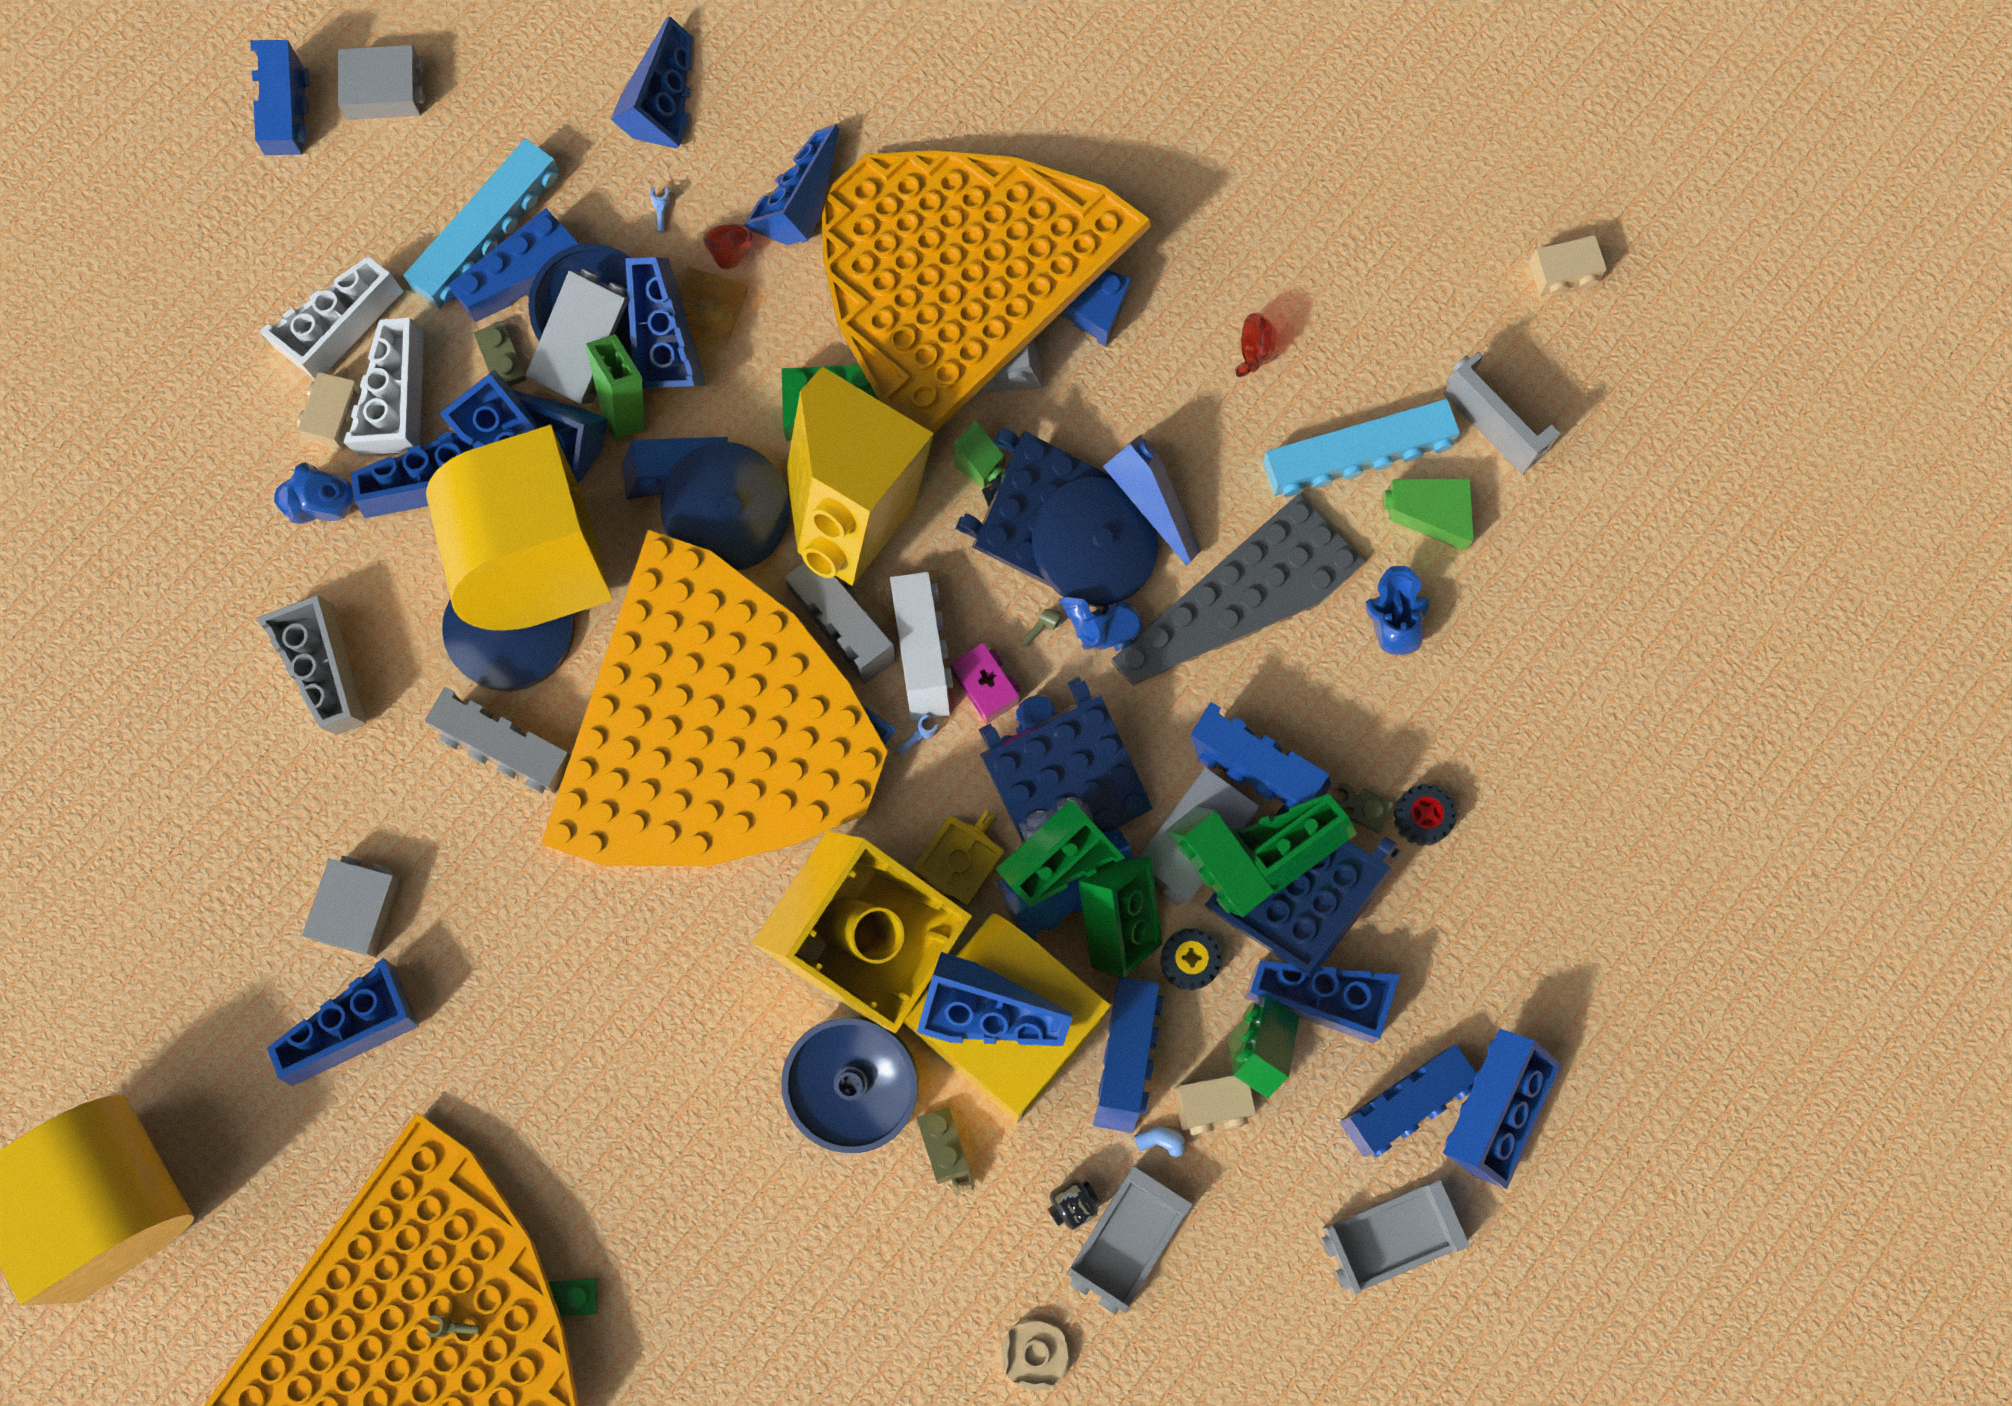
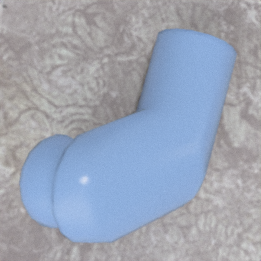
M1163 1125L1134 1135L1139 1151L1159 1145L1167 1149L1170 1156L1178 1157L1186 1149L1185 1139L1181 1133Z

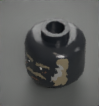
M1072 1177L1050 1192L1049 1199L1052 1206L1047 1210L1058 1227L1064 1223L1069 1229L1076 1230L1098 1214L1097 1204L1100 1203V1200L1086 1179L1080 1181L1078 1178Z

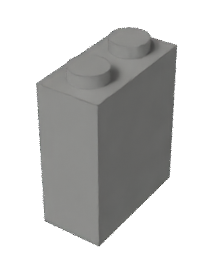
M412 45L338 49V106L346 120L420 116V104L425 102L424 89L422 84H420V76H424L422 57L417 56Z
M341 856L340 861L329 858L302 936L312 941L376 958L401 880L392 876L393 870L383 866L373 865L372 870L360 867L361 861L350 857Z

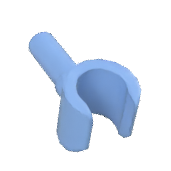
M652 187L650 195L657 213V232L664 233L665 209L671 203L669 191L665 187V195L656 197L655 188Z
M924 715L919 719L917 730L897 749L901 755L906 753L922 738L930 739L935 735L938 724L931 730H925L922 727L929 720V715Z

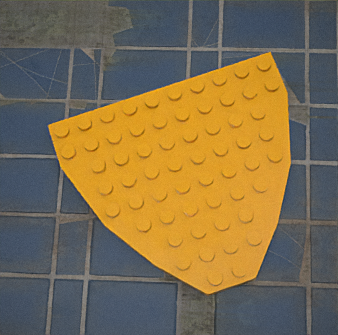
M941 150L872 153L861 157L826 190L822 209L823 261L837 325L878 400L935 433L1151 227L1149 218L1104 185L1017 157Z
M648 530L541 844L603 866H712L793 846L867 815L889 751L850 682L794 613L712 551Z
M416 1112L204 1406H579L564 1325L533 1239L475 1153L425 1116ZM433 1315L446 1316L451 1322H457L458 1324L480 1325L479 1334L450 1333L444 1338L429 1337L426 1332H438L440 1323L438 1320H430L428 1318Z

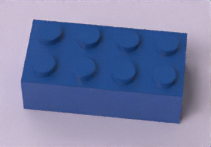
M1499 1028L1496 1037L1489 1044L1488 1055L1482 1068L1475 1075L1472 1090L1460 1108V1116L1457 1123L1446 1139V1147L1443 1154L1472 1176L1507 1189L1562 1064L1535 1040Z

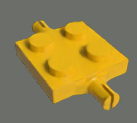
M984 810L979 820L973 826L963 823L949 814L912 870L926 879L931 887L942 895L953 897L968 907L1005 853V850L991 842L985 834L996 817L993 814L989 816V812Z

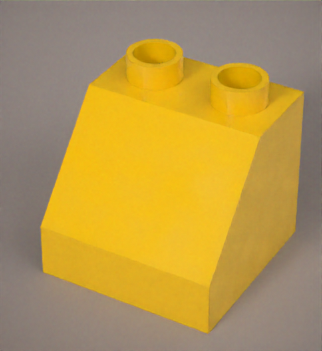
M823 366L800 391L786 469L798 553L802 555L806 565L817 575L824 578L837 576L853 586L914 510L934 433Z
M826 831L752 944L806 981L881 1027L896 1033L931 980L940 953L948 954L972 915L864 838Z

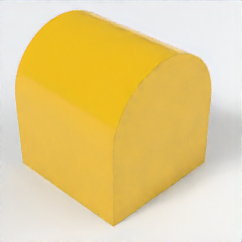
M552 425L466 451L447 461L433 474L427 485V503L452 607L457 616L464 622L487 630H516L539 625L613 601L584 496Z
M993 913L956 957L976 962L1072 1012L1073 1017L1064 1045H1020L1017 1041L997 1040L996 1044H984V1040L964 1039L963 1043H950L917 1033L929 988L917 1000L905 1018L904 1023L944 1061L1012 1120L1018 1123L1102 1023L1111 1005L1031 937L1003 917Z
M123 1095L102 1097L67 1110L0 1149V1269L20 1305L79 1303L170 1244L194 1220V1216L131 1104Z

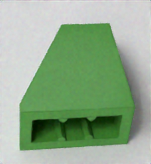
M614 334L586 343L602 416L607 418V426L615 440L644 431L642 376L617 335Z
M1393 479L1388 489L1384 490L1383 508L1388 509L1390 521L1460 550H1467L1473 542L1470 479Z

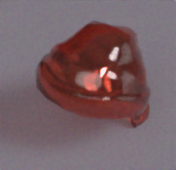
M722 224L709 229L703 237V243L715 263L720 268L729 270L737 267L748 254L753 238L752 232L743 225Z
M1251 313L1244 320L1241 334V350L1244 362L1235 368L1237 377H1244L1250 372L1258 371L1260 366L1271 363L1277 358L1282 348V338L1272 322L1262 313Z

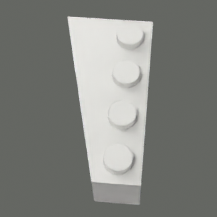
M369 256L335 278V284L326 290H318L310 295L311 300L297 310L291 308L282 314L284 319L272 327L268 324L259 330L276 350L314 380L318 372L326 374L403 292L390 272Z
M411 318L385 319L378 322L368 356L370 360L366 375H363L360 384L362 392L358 405H354L351 415L353 423L350 432H346L343 442L359 456L408 452V448L420 445L424 332Z
M929 572L890 577L911 721L919 720L924 715H929V719L950 716L947 688L953 687L951 669L944 668L942 660L948 659L946 639L939 640L938 631H943L944 626L941 611L935 612L934 603H939L937 583L930 584Z

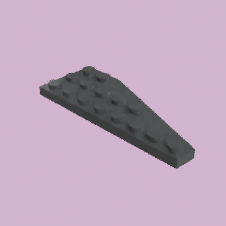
M1298 493L1139 636L1132 640L1134 645L1122 649L1111 659V663L1132 685H1136L1164 673L1174 666L1186 661H1192L1199 658L1202 654L1214 649H1220L1255 634L1265 627L1279 621L1283 622L1305 610L1308 611L1318 607L1364 565L1365 560Z

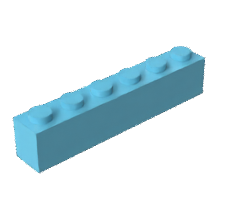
M525 138L406 271L403 276L411 289L438 309L445 303L450 302L454 296L448 284L497 247L499 241L516 228L518 220L522 215L534 208L538 197L544 190L551 188L555 184L560 172L554 158Z
M1447 399L1268 450L1262 463L1274 497L1284 494L1285 497H1290L1300 493L1303 490L1302 488L1314 485L1315 488H1321L1331 484L1333 479L1344 476L1345 479H1352L1361 475L1367 469L1383 470L1388 468L1394 461L1404 459L1405 462H1409L1422 457L1425 452L1434 450L1435 453L1447 451L1453 447L1460 432Z

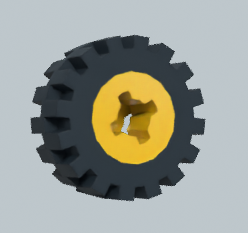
M1185 928L1171 935L1164 944L1160 957L1162 972L1168 978V981L1176 985L1177 988L1188 989V991L1201 989L1211 983L1217 976L1222 963L1221 949L1218 948L1215 938L1212 939L1209 933L1206 931L1202 932L1198 928Z

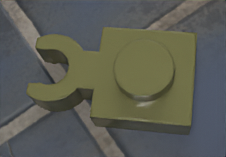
M1340 783L1337 789L1346 794L1347 800L1341 802L1338 799H1333L1343 810L1349 809L1352 811L1349 817L1352 822L1379 834L1394 803L1365 788L1360 796H1358L1350 785Z

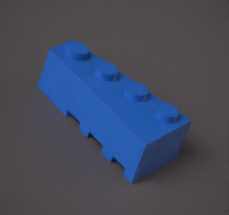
M545 208L449 283L448 287L456 301L477 322L513 305L512 302L526 295L529 297L532 283L541 267L558 252L580 244L551 212Z
M625 258L631 355L634 365L642 376V388L706 386L705 377L669 258Z
M1106 269L1060 314L1072 321L1079 330L1088 332L1097 339L1098 343L1106 347L1128 297L1131 278Z
M448 431L439 435L438 440L422 447L419 444L408 448L407 453L396 458L389 456L351 473L354 502L365 518L428 506L426 498L427 485L433 474L450 459L477 447L472 444L469 445L461 440L456 433L451 434Z
M1210 702L1190 734L1200 763L1213 770L1216 767L1227 772L1226 776L1237 784L1243 785L1246 782L1255 787V792L1267 800L1271 801L1275 798L1284 803V808L1288 811L1293 806L1325 795L1331 786L1330 774L1292 751H1289L1287 755L1283 754L1282 747L1266 735L1257 738L1246 727L1247 723L1236 716L1232 721L1226 719L1219 714L1221 707L1213 702Z
M382 958L374 965V969L362 978L360 976L356 978L343 993L333 1000L329 999L308 1020L303 1019L268 1046L267 1049L278 1079L294 1086L419 1027L396 967L385 958Z
M1260 960L1254 968L1245 998L1259 1002L1267 994L1300 1016V1018L1364 1041L1375 1043L1381 1038L1400 974L1371 973V971H1350L1322 967L1313 978H1310L1289 963Z
M1454 1044L1340 1121V1124L1363 1157L1373 1154L1377 1158L1392 1147L1390 1142L1401 1135L1404 1139L1418 1130L1420 1127L1417 1123L1425 1117L1429 1116L1430 1119H1433L1448 1109L1445 1103L1453 1097H1456L1459 1101L1470 1094L1476 1072L1458 1046Z

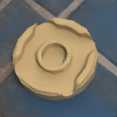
M1038 1318L1023 1320L1013 1326L1003 1340L1001 1348L1002 1367L1008 1378L1020 1388L1030 1391L1047 1390L1058 1383L1067 1372L1070 1361L1069 1343L1062 1331L1051 1322Z

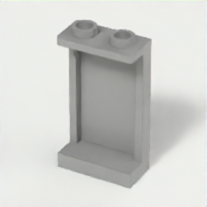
M582 268L581 272L568 271L525 375L579 404L592 403L597 393L591 389L594 379L588 359L586 343L614 335L623 312L628 305V295H626L627 289L613 282L606 285L598 281L600 275L585 268Z
M1477 352L1471 358L1466 355L1454 366L1453 370L1455 372L1447 379L1449 385L1444 395L1523 475L1546 455L1560 435V432L1551 424L1537 436L1475 373L1483 355L1480 352Z
M1206 767L1139 856L1151 857L1155 884L1164 889L1163 895L1178 906L1180 903L1188 906L1204 882L1197 874L1198 870L1183 855L1165 830L1196 806L1217 811L1230 830L1236 827L1243 829L1260 807Z
M1133 1166L1066 1274L1072 1278L1069 1285L1084 1295H1087L1090 1290L1102 1297L1098 1304L1115 1315L1119 1309L1127 1313L1139 1289L1183 1217H1186L1193 1204Z
M1441 1180L1428 1183L1324 1227L1322 1230L1325 1236L1321 1237V1242L1328 1257L1334 1256L1339 1267L1335 1274L1342 1290L1348 1289L1352 1295L1361 1293L1366 1288L1448 1253L1457 1252L1470 1246Z

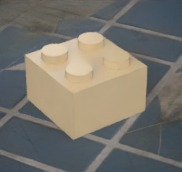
M1235 1076L1181 1085L1173 1090L1181 1130H1190L1191 1136L1214 1131V1125L1221 1123L1224 1124V1129L1245 1126L1249 1124L1248 1118L1256 1115L1250 1086Z

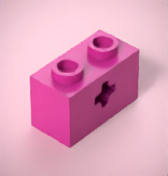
M982 643L950 663L951 673L985 724H988L1019 704L1018 693L1021 690L1015 679L1011 675L1006 677L1000 666L1003 663L997 652L993 648L988 650L985 644ZM986 677L987 680L993 679V686L989 687L988 684L982 685V678Z

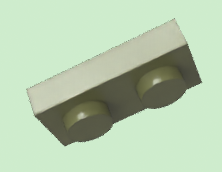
M503 321L474 332L489 373L495 369L509 387L527 380Z
M949 1107L916 1117L937 1184L970 1174Z

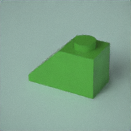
M974 421L954 443V467L982 489L986 488L991 480L1003 475L1005 471L1003 468L1004 455L993 444V441L977 422Z

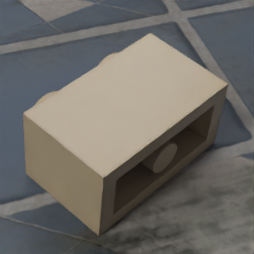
M1596 235L1535 249L1528 262L1539 296L1549 293L1552 296H1557L1567 292L1570 288L1579 286L1581 289L1593 287L1599 283L1607 269Z
M318 372L315 381H312L309 385L308 401L305 410L299 413L297 430L306 441L343 450L346 432H350L353 418H351L354 405H358L362 390L353 380Z

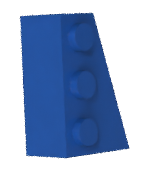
M250 40L251 51H255L258 56V70H252V81H259L258 101H253L255 141L264 155H302V144L307 141L304 115H307L309 110L308 100L305 96V89L310 85L309 71L302 65L289 40Z
M728 437L632 440L622 462L626 500L660 495L668 474L682 457L707 444L728 442Z

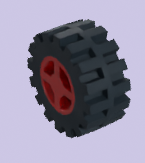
M1421 784L1406 791L1398 800L1393 815L1396 818L1394 821L1395 827L1400 829L1398 833L1402 837H1407L1408 842H1415L1418 846L1434 845L1444 839L1451 832L1457 820L1455 819L1457 808L1453 807L1455 802L1452 797L1449 798L1447 796L1448 792L1443 789L1441 791L1438 789L1439 786L1434 784L1432 786Z

